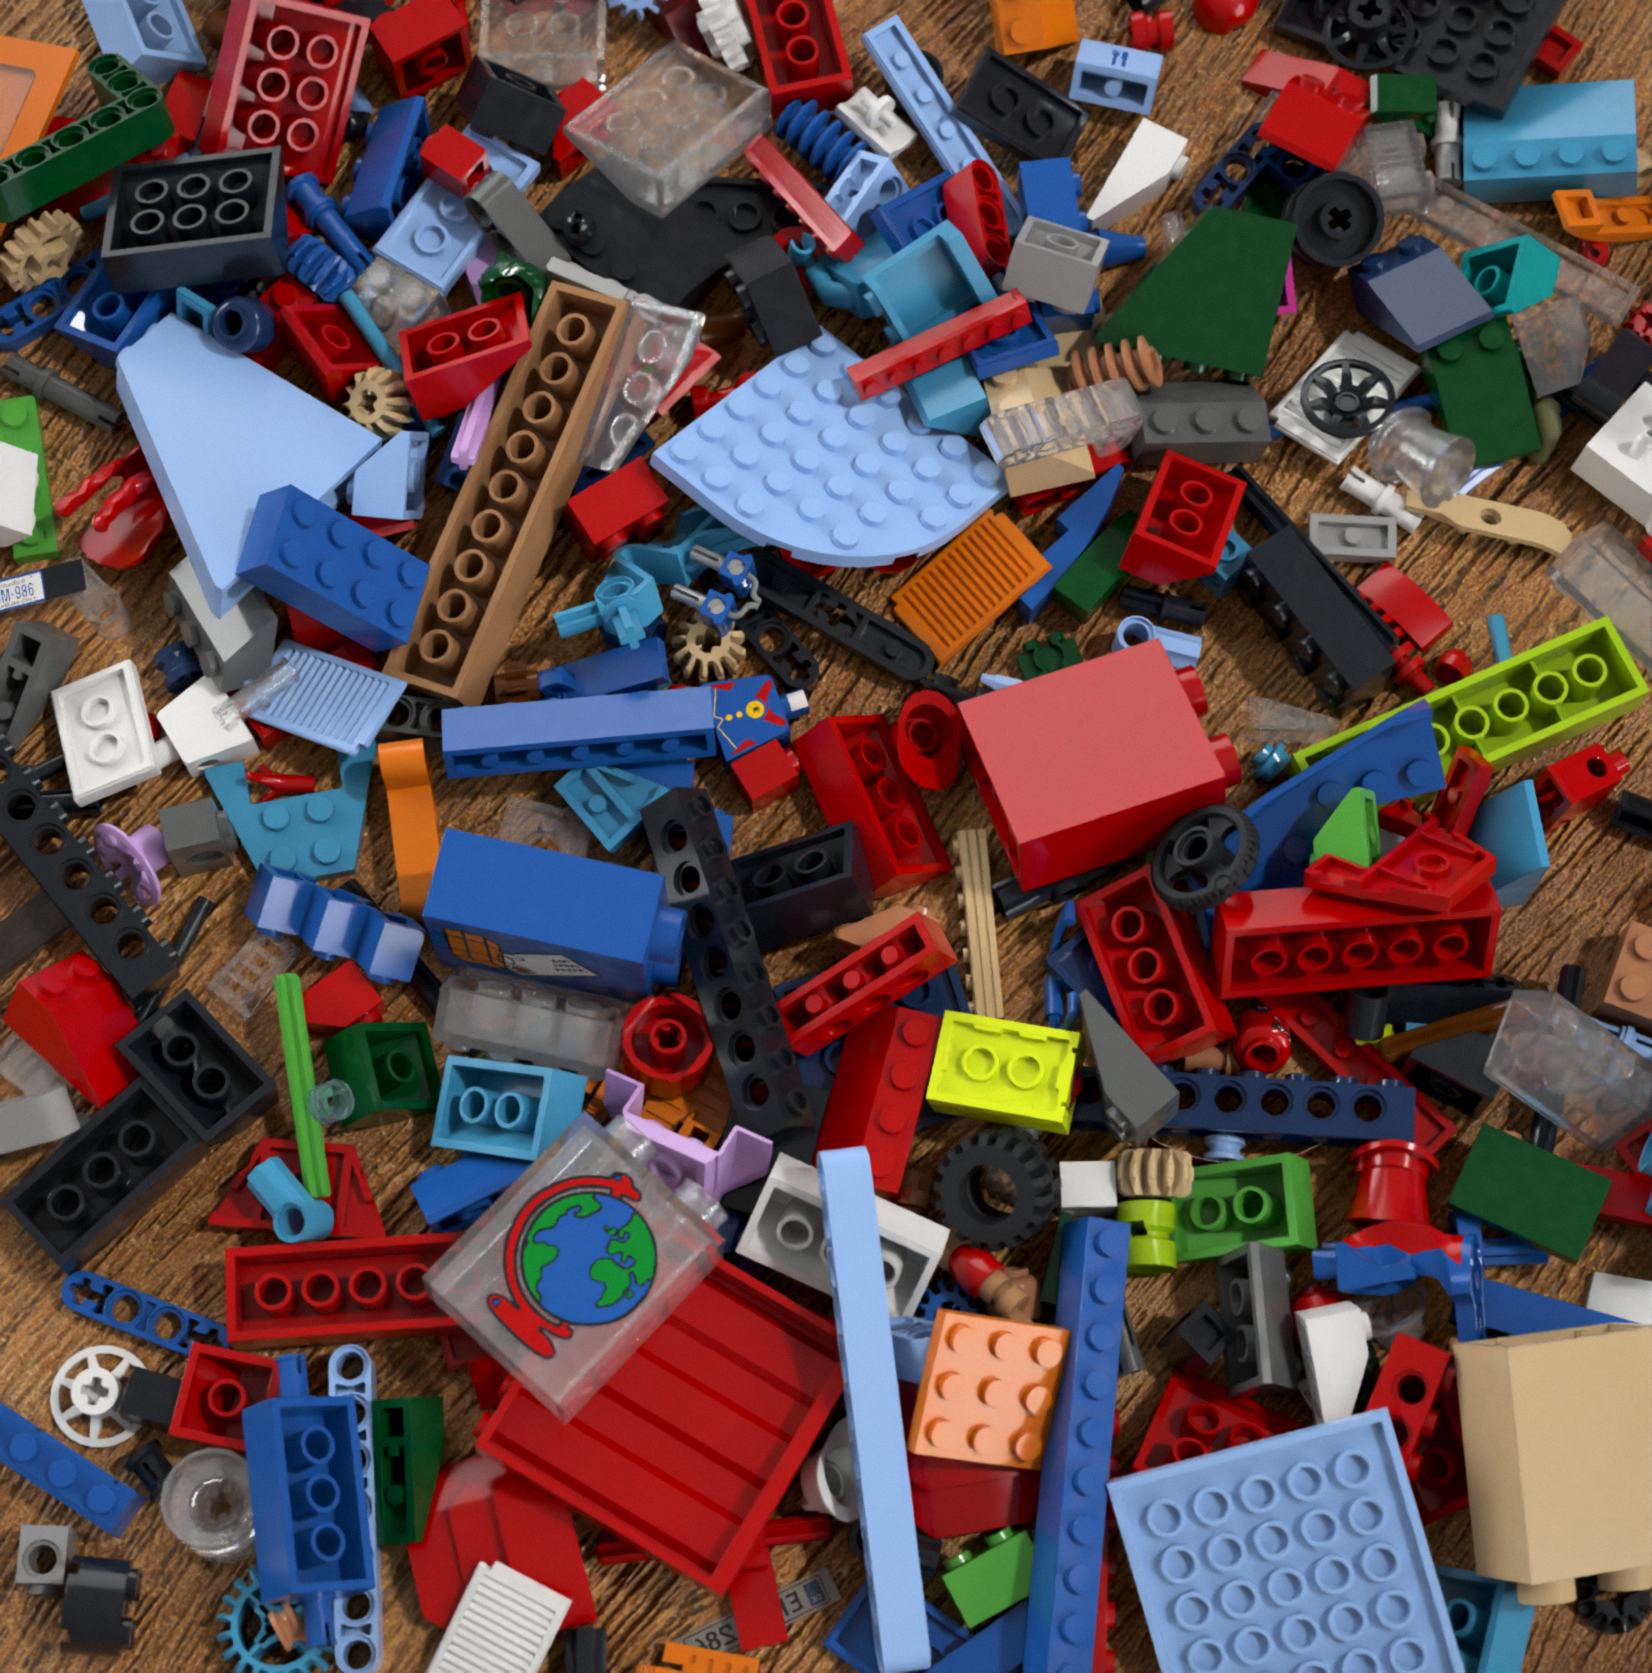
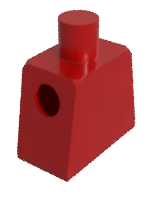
M1594 744L1546 767L1533 782L1544 835L1604 801L1622 781V776L1630 770L1629 761L1623 752L1615 749L1607 754L1601 745Z

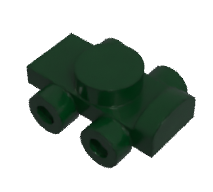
M1057 631L1046 637L1049 644L1047 647L1041 648L1037 639L1024 643L1022 648L1025 654L1016 658L1024 680L1027 681L1082 663L1083 658L1074 637L1065 640L1063 632Z

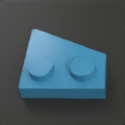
M611 765L572 768L553 786L604 847L613 853L623 846L644 825L639 810L671 790Z

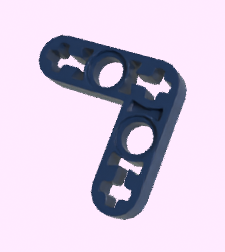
M1263 122L1254 123L1197 186L1191 200V210L1193 215L1197 217L1206 208L1203 204L1204 199H1210L1217 192L1219 186L1224 191L1221 193L1215 206L1232 209L1263 173L1292 193L1298 185L1311 179L1313 174L1320 176L1331 172L1269 142L1268 147L1263 146L1253 159L1249 154L1252 152L1255 141L1259 142L1263 139L1257 136ZM1290 160L1299 161L1304 165L1306 174L1301 177H1292L1286 173L1284 163ZM1232 164L1241 165L1247 171L1248 177L1242 181H1234L1226 175L1225 168Z

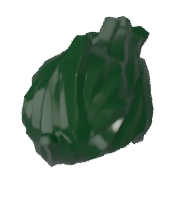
M501 251L497 253L495 263L489 266L478 280L479 289L482 290L481 304L521 291L524 297L529 330L531 329L547 292L546 280L535 265L530 262L524 263L518 258L506 257L505 252Z

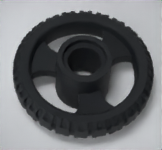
M1227 804L1205 805L1202 808L1199 807L1195 811H1191L1190 814L1184 815L1182 819L1180 818L1164 834L1153 855L1150 875L1153 888L1158 896L1170 907L1190 913L1200 912L1201 910L1206 911L1208 908L1212 909L1214 906H1218L1221 902L1224 903L1228 898H1231L1234 893L1238 892L1239 888H1242L1243 883L1248 880V876H1251V871L1255 868L1254 864L1258 860L1260 839L1255 824L1242 810ZM1238 829L1240 842L1235 857L1224 843L1227 837ZM1189 874L1203 889L1194 892H1180L1172 886L1179 878Z

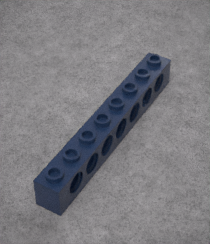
M1155 1065L1178 1091L1189 1093L1195 1102L1188 1109H1178V1114L1154 1135L1204 1138L1208 1135L1222 1134L1241 1137L1245 1141L1313 1146L1320 1144V1146L1359 1148L1364 1144L1382 1139H1399L1414 1143L1416 1087H1405V1082L1401 1080L1382 1079L1377 1081V1085L1358 1084L1359 1080L1357 1078L1349 1076H1336L1331 1078V1082L1312 1081V1076L1302 1073L1286 1074L1284 1079L1266 1078V1073L1255 1070L1240 1071L1238 1076L1220 1075V1070L1208 1067L1194 1068L1192 1073L1174 1072L1172 1066ZM1083 1066L1081 1073L1083 1087L1095 1086L1098 1088L1093 1067ZM1230 1094L1239 1100L1241 1106L1236 1111L1227 1113L1221 1111L1216 1106L1215 1100L1221 1095ZM1077 1096L1070 1130L1110 1132L1105 1125L1108 1118L1105 1115L1102 1100L1100 1099L1096 1103L1088 1104L1082 1102ZM1276 1097L1285 1103L1287 1110L1280 1115H1270L1263 1110L1261 1103L1267 1098ZM1315 1100H1322L1331 1106L1333 1113L1327 1118H1316L1309 1112L1307 1106ZM1361 1103H1369L1378 1110L1379 1117L1374 1121H1363L1356 1116L1354 1108Z

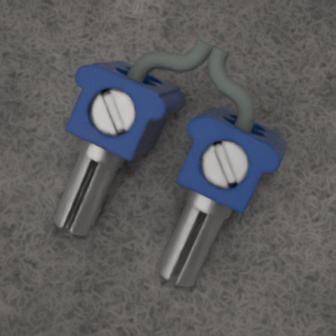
M695 545L692 548L693 551L690 552V559L715 569L718 572L722 586L735 591L739 598L747 596L751 588L750 595L754 602L743 605L740 611H738L732 593L723 595L710 589L708 594L705 595L678 583L673 586L674 590H671L670 593L671 598L696 608L699 611L703 625L717 630L718 635L724 637L728 634L735 619L743 617L749 609L757 610L761 604L762 598L757 595L759 586L756 578L758 574L751 554L743 556L729 550L727 556H721L699 545Z

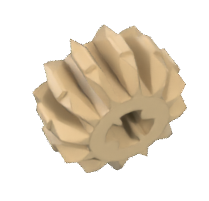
M377 366L368 368L367 372L355 373V385L351 384L345 387L350 394V399L342 404V406L351 411L348 418L381 437L382 441L391 440L392 436H396L400 431H405L404 423L408 424L415 421L409 413L410 407H413L415 403L412 398H409L410 392L405 381H403V374L397 370H386L385 367Z
M697 611L693 615L694 625L681 621L679 624L681 635L672 638V648L677 650L673 655V661L676 666H684L683 676L686 679L692 678L698 673L699 684L701 685L708 682V676H714L717 682L725 680L724 671L733 675L739 672V665L736 661L746 658V649L741 646L745 641L743 631H733L735 621L728 634L724 637H720L717 630L703 625ZM707 644L715 645L712 647L711 653L703 652Z
M1137 1148L1127 1149L1118 1154L1115 1173L1117 1192L1121 1195L1141 1199H1172L1186 1197L1192 1192L1194 1167H1192V1155L1186 1151Z

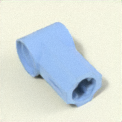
M1133 615L1125 618L1120 623L1111 643V652L1113 653L1131 647L1123 638L1126 635H1135L1143 643L1159 638L1174 669L1190 664L1196 669L1202 647V638L1157 627L1147 618Z

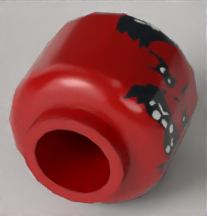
M1258 1007L1244 1011L1235 1019L1234 1025L1238 1034L1231 1037L1233 1056L1240 1067L1244 1070H1255L1271 1074L1280 1070L1288 1062L1292 1052L1290 1030L1285 1018L1273 1009Z

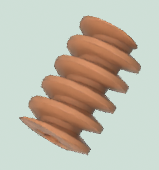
M1141 335L1137 338V349L1135 350L1132 349L1127 339H1123L1120 344V353L1117 354L1111 343H1105L1103 357L1099 356L1094 346L1088 347L1087 360L1083 361L1078 350L1072 351L1067 379L1072 400L1076 405H1080L1083 403L1084 398L1089 402L1098 401L1101 395L1106 399L1113 398L1117 391L1122 395L1131 394L1133 387L1139 392L1145 391L1150 386V383L1155 388L1162 387L1163 370L1157 350L1153 346H1149L1144 335Z

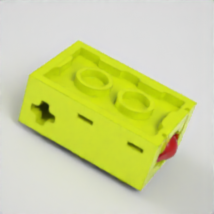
M945 1010L926 1099L934 1112L1069 1135L1076 1097L1083 1089L1081 1073L1087 1046L1079 1032Z

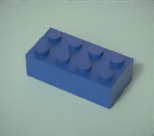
M289 484L259 495L235 575L373 652L378 653L408 644L430 565Z

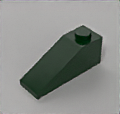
M443 1396L371 1400L377 1545L422 1542L445 1446Z

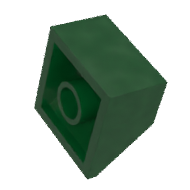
M426 1022L355 1023L323 1041L343 1128L381 1127L437 1112L441 1082Z

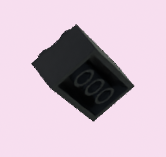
M1291 526L1285 527L1247 552L1236 584L1238 596L1248 609H1255L1263 619V627L1269 638L1277 644L1280 642L1290 654V663L1297 674L1303 678L1307 676L1314 685L1320 704L1329 712L1333 710L1338 718L1342 720L1382 693L1397 663Z
M139 1076L0 1202L56 1264L70 1276L88 1264L207 1156L211 1150L193 1133L151 1086Z

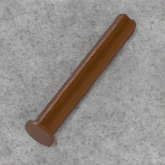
M1545 981L1540 984V989L1384 1037L1378 1041V1049L1383 1061L1390 1063L1408 1057L1415 1048L1475 1030L1483 1034V1032H1489L1547 1013L1551 1017H1556L1559 1015L1558 1001L1549 982Z

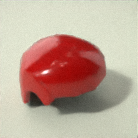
M1193 0L1191 7L1195 20L1205 30L1218 35H1228L1234 28L1241 25L1247 26L1256 12L1259 0Z

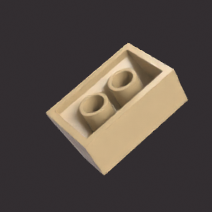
M1032 363L982 379L983 390L988 400L994 437L1010 498L1095 478L1076 404L1073 402L1069 391L1066 375Z

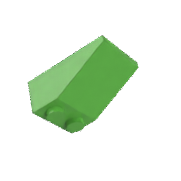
M1290 1152L1194 1167L1192 1192L1183 1198L1163 1199V1201L1172 1202L1176 1205V1231L1169 1235V1239L1177 1244V1264L1215 1262V1259L1248 1242H1261L1284 1250L1285 1256L1311 1253L1318 1249L1309 1161Z

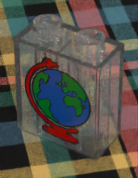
M585 1110L422 1276L427 1296L564 1425L582 1409L723 1259L725 1239L716 1230L728 1218L719 1203L693 1180L686 1178L673 1192L646 1166L658 1155V1151L650 1140L630 1121L621 1115H617L603 1128Z

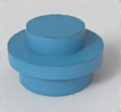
M1281 741L1273 746L1268 742L1265 743L1250 760L1254 765L1250 774L1255 779L1261 777L1267 783L1274 779L1291 758L1284 751L1286 746Z

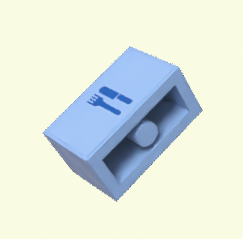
M1082 38L1075 61L1068 98L1150 116L1164 55Z

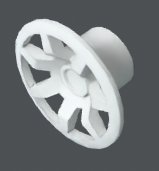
M99 1345L79 1351L63 1364L54 1378L50 1403L57 1425L70 1439L88 1447L105 1448L118 1445L139 1431L142 1425L122 1420L118 1412L126 1389L122 1387L120 1381L125 1376L130 1365L146 1369L134 1354L116 1346ZM112 1354L124 1360L113 1371L109 1372L100 1367L96 1355ZM88 1358V1369L79 1373L74 1380L66 1378L76 1364ZM62 1385L71 1389V1398L74 1403L64 1413H62L60 1406ZM82 1414L89 1416V1437L75 1432L67 1421ZM111 1416L126 1429L114 1437L98 1439L103 1419Z

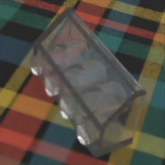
M1605 520L1578 534L1545 573L1552 579V585L1557 592L1566 598H1572L1584 609V616L1590 623L1608 615L1631 658H1636L1648 669L1647 674L1652 680V563L1636 550V547L1609 521Z
M460 965L440 987L432 1039L444 1042L446 1048L455 1051H469L471 1048L488 1051V1055L496 1060L513 1061L515 1058L533 1061V1066L558 1070L565 1068L578 1071L577 1074L588 1077L587 1080L602 1081L605 1078L607 1068L616 1071L619 1067L622 1057L623 1025L627 1015L636 1003Z
M1513 990L1482 1072L1597 1154L1605 1153L1613 1147V1144L1626 1137L1652 1117V1063L1557 992Z

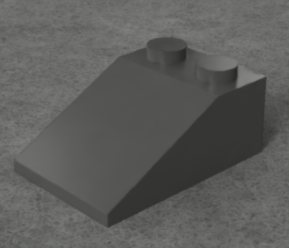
M1085 989L1079 994L1080 1022L1104 1112L1108 1118L1105 1125L1120 1143L1123 1144L1128 1140L1137 1149L1178 1114L1180 1092L1089 991Z

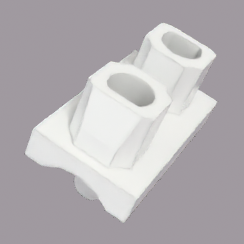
M865 86L850 100L838 104L834 115L843 122L842 131L844 133L851 130L855 133L854 140L860 141L862 139L872 148L871 153L890 158L891 161L898 158L902 151L915 143L918 136L909 125L893 112L896 102L889 95L878 98Z

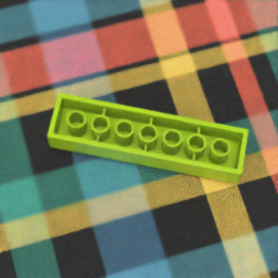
M1607 615L1293 753L1285 771L1289 779L1382 721L1425 698L1431 706L1434 716L1430 718L1444 778L1458 746L1473 748L1495 767L1494 773L1638 709L1650 690ZM1440 790L1408 797V799L1413 801L1412 809L1436 799ZM1390 802L1384 803V804H1380V805H1376V806H1377V815H1378V811H1380L1383 807H1385V806H1386L1387 804H1389Z

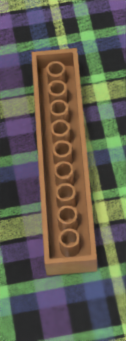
M551 281L530 329L533 347L516 361L488 426L477 462L470 467L428 564L430 568L408 644L391 649L381 672L407 682L408 685L404 692L418 697L445 700L452 703L456 708L481 705L564 512L566 500L570 498L644 325V322L628 301L558 281Z

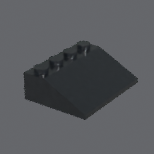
M281 145L125 164L114 168L101 260L117 295L285 275L289 243L284 155Z
M621 149L562 190L540 213V217L570 254L573 263L584 267L588 272L602 278L616 280L623 287L634 290L638 295L646 293L661 302V317H659L650 333L656 336L661 332L665 338L675 328H679V324L692 314L725 277L724 272L730 268L724 255L743 246ZM573 209L588 211L596 221L597 235L586 246L578 247L571 245L564 237L562 221L567 212ZM576 219L572 233L578 234L581 219Z

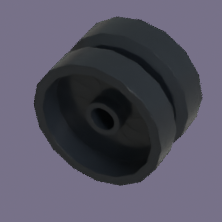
M1346 172L1323 174L1298 185L1285 200L1280 220L1298 224L1291 254L1302 264L1320 270L1350 266L1368 257L1380 242L1385 225L1384 207L1376 190L1363 178ZM1328 214L1335 218V226L1332 229L1328 225V221L1332 219Z

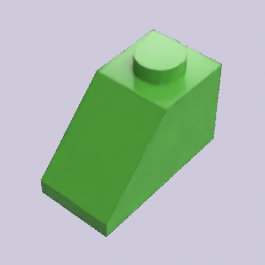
M1362 787L1351 788L1313 839L1314 853L1310 854V865L1325 853H1330L1366 868L1371 867L1382 858L1374 791Z

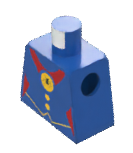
M766 674L709 682L700 685V687L711 686L715 742L727 775L730 774V763L775 738L782 748L790 743L788 720L810 714L803 689L801 688L778 696L771 675Z

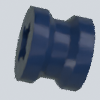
M184 640L164 647L153 659L157 670L164 672L166 676L164 683L169 693L172 694L184 692L204 676L200 662H197L195 658L196 652L193 647H187Z

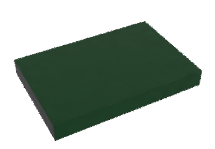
M1483 1122L1445 1207L1576 1266L1613 1180Z

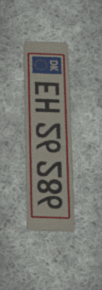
M827 1567L778 1590L786 1626L841 1600V1596ZM734 1612L672 1641L731 1653L741 1648Z

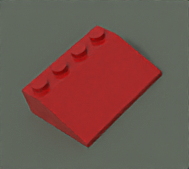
M232 0L198 150L207 155L281 145L284 155L285 175L296 177L304 172H311L316 175L319 182L332 184L371 19L307 0Z
M1175 1367L1127 1475L1307 1428V1426L1249 1398H1228L1226 1387L1199 1374L1187 1380Z

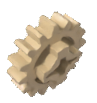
M56 209L50 215L47 211H43L39 220L35 221L32 217L29 218L27 227L22 225L20 228H17L13 234L15 239L4 243L8 251L0 255V262L2 263L0 265V274L14 291L20 290L23 294L50 278L58 277L60 279L70 269L67 265L78 261L79 258L75 255V252L84 248L85 244L81 239L85 236V233L68 212L64 214L60 209Z

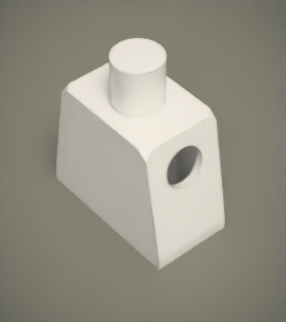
M205 676L200 678L156 715L167 735L154 742L161 769L181 758L191 777H199L205 774L204 768L236 763L260 753L254 738L226 692L220 694L211 678H206Z

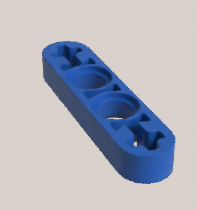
M102 247L71 265L67 273L60 279L58 277L50 278L0 308V328L7 324L14 331L13 335L7 337L0 329V351H17L54 329L53 326L75 296V294L69 292L70 284L78 278H88L101 259ZM50 300L54 302L55 308L53 312L46 317L35 316L32 313L33 308L39 301ZM23 312H25V315L29 323L31 324L28 327H26L24 321L20 317V314H22Z
M84 1270L74 1272L67 1277L62 1285V1300L76 1314L183 1357H189L192 1342H196L189 1339L188 1348L182 1347L190 1337L193 1322L198 1323L193 1330L196 1334L211 1338L214 1332H218L217 1339L223 1344L222 1348L233 1350V1347L227 1342V1328L220 1323L93 1272ZM87 1282H91L90 1288L96 1294L107 1298L102 1315L97 1314L103 1307L98 1302L84 1299L81 1305L78 1304L79 1298L73 1294L76 1286L84 1288ZM108 1289H113V1291L107 1297ZM127 1297L136 1299L139 1304L138 1315L130 1322H119L114 1315V1309L118 1301ZM165 1315H177L182 1324L179 1334L173 1339L166 1340L160 1338L156 1330L158 1321Z

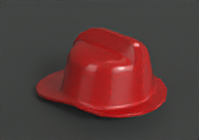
M931 690L913 693L904 702L900 716L895 720L892 728V744L904 773L913 783L924 789L937 791L948 787L956 777L959 762L960 731L958 711L946 696Z

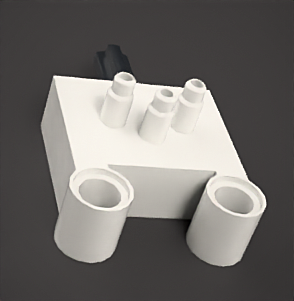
M1570 380L1562 381L1554 391L1553 399L1597 432L1586 444L1571 470L1645 526L1647 533L1652 538V386L1645 381L1603 425L1569 399L1578 387Z

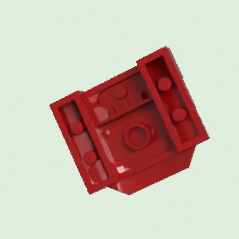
M897 1378L906 1449L920 1384ZM906 1449L914 1523L934 1539L1026 1523L1038 1507L1041 1469L1039 1471L914 1454Z
M482 1455L439 1467L422 1542L406 1543L424 1618L446 1630L479 1562H485L488 1566L492 1567L497 1560L572 1600L557 1634L565 1632L566 1629L580 1628L599 1623L570 1508Z

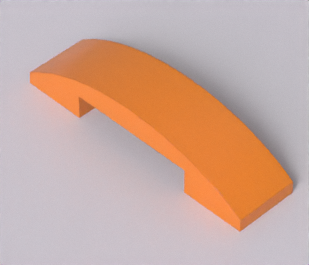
M1591 189L1555 190L1551 195L1564 230L1573 236L1598 242H1631L1652 239V196L1594 198Z

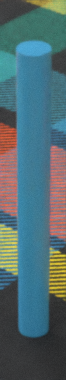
M351 289L341 294L338 300L386 370H397L402 373L403 381H405L402 362L354 291ZM416 405L411 407L432 438H436L446 431V427L440 418L437 417L423 422Z

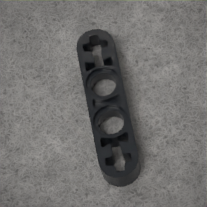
M709 567L698 576L699 588L703 594L707 595L709 590L712 589L726 595V590L719 582L709 583L710 572L715 571V569ZM731 590L736 603L741 600L754 602L749 593L744 598H739L736 592ZM761 601L753 617L734 620V631H743L746 645L785 690L792 692L802 688L806 695L815 689L819 681L818 662L771 606ZM774 631L781 634L785 642L777 651L765 650L759 643L760 638L767 632ZM792 650H795V652L791 653V661L800 670L805 667L809 668L807 670L808 679L805 681L800 677L794 680L791 679L792 668L785 658Z

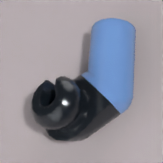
M355 85L344 135L350 139L359 138L366 133L373 114L372 105L357 85Z

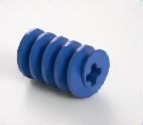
M797 99L790 103L778 118L774 127V135L780 140L785 139L786 145L792 150L798 149V155L801 158L810 160V165L815 170H822V176L828 181L834 180L835 184L858 150L866 151L868 144L860 141L852 147L851 144L855 138L854 132L849 130L840 137L839 133L843 127L841 121L836 120L827 126L831 116L828 110H823L815 116L814 114L819 105L815 99L810 100L804 106L802 105V100Z

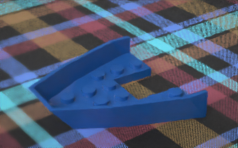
M1425 698L1387 718L1266 793L1244 811L1258 830L1260 850L1257 863L1254 864L1255 868L1251 871V876H1248V880L1243 883L1242 888H1239L1238 892L1305 887L1303 886L1304 870L1310 866V854L1314 853L1313 839L1351 788L1362 787L1374 791L1376 805L1447 788L1430 718L1434 716L1432 708ZM1238 829L1232 832L1224 843L1235 857L1240 842ZM1189 874L1186 875L1190 892L1203 889ZM1214 907L1212 909L1208 908L1206 911L1195 912L1203 946L1207 949H1211Z

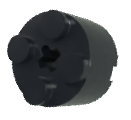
M74 1555L71 1563L75 1567L80 1568L78 1574L68 1573L61 1618V1629L68 1630L70 1642L60 1641V1651L67 1654L121 1658L123 1650H133L137 1622L129 1617L131 1601H140L143 1573H140V1569L134 1568L133 1560Z

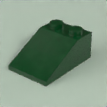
M1506 316L1484 322L1420 353L1418 362L1457 474L1541 452L1542 447L1520 355Z

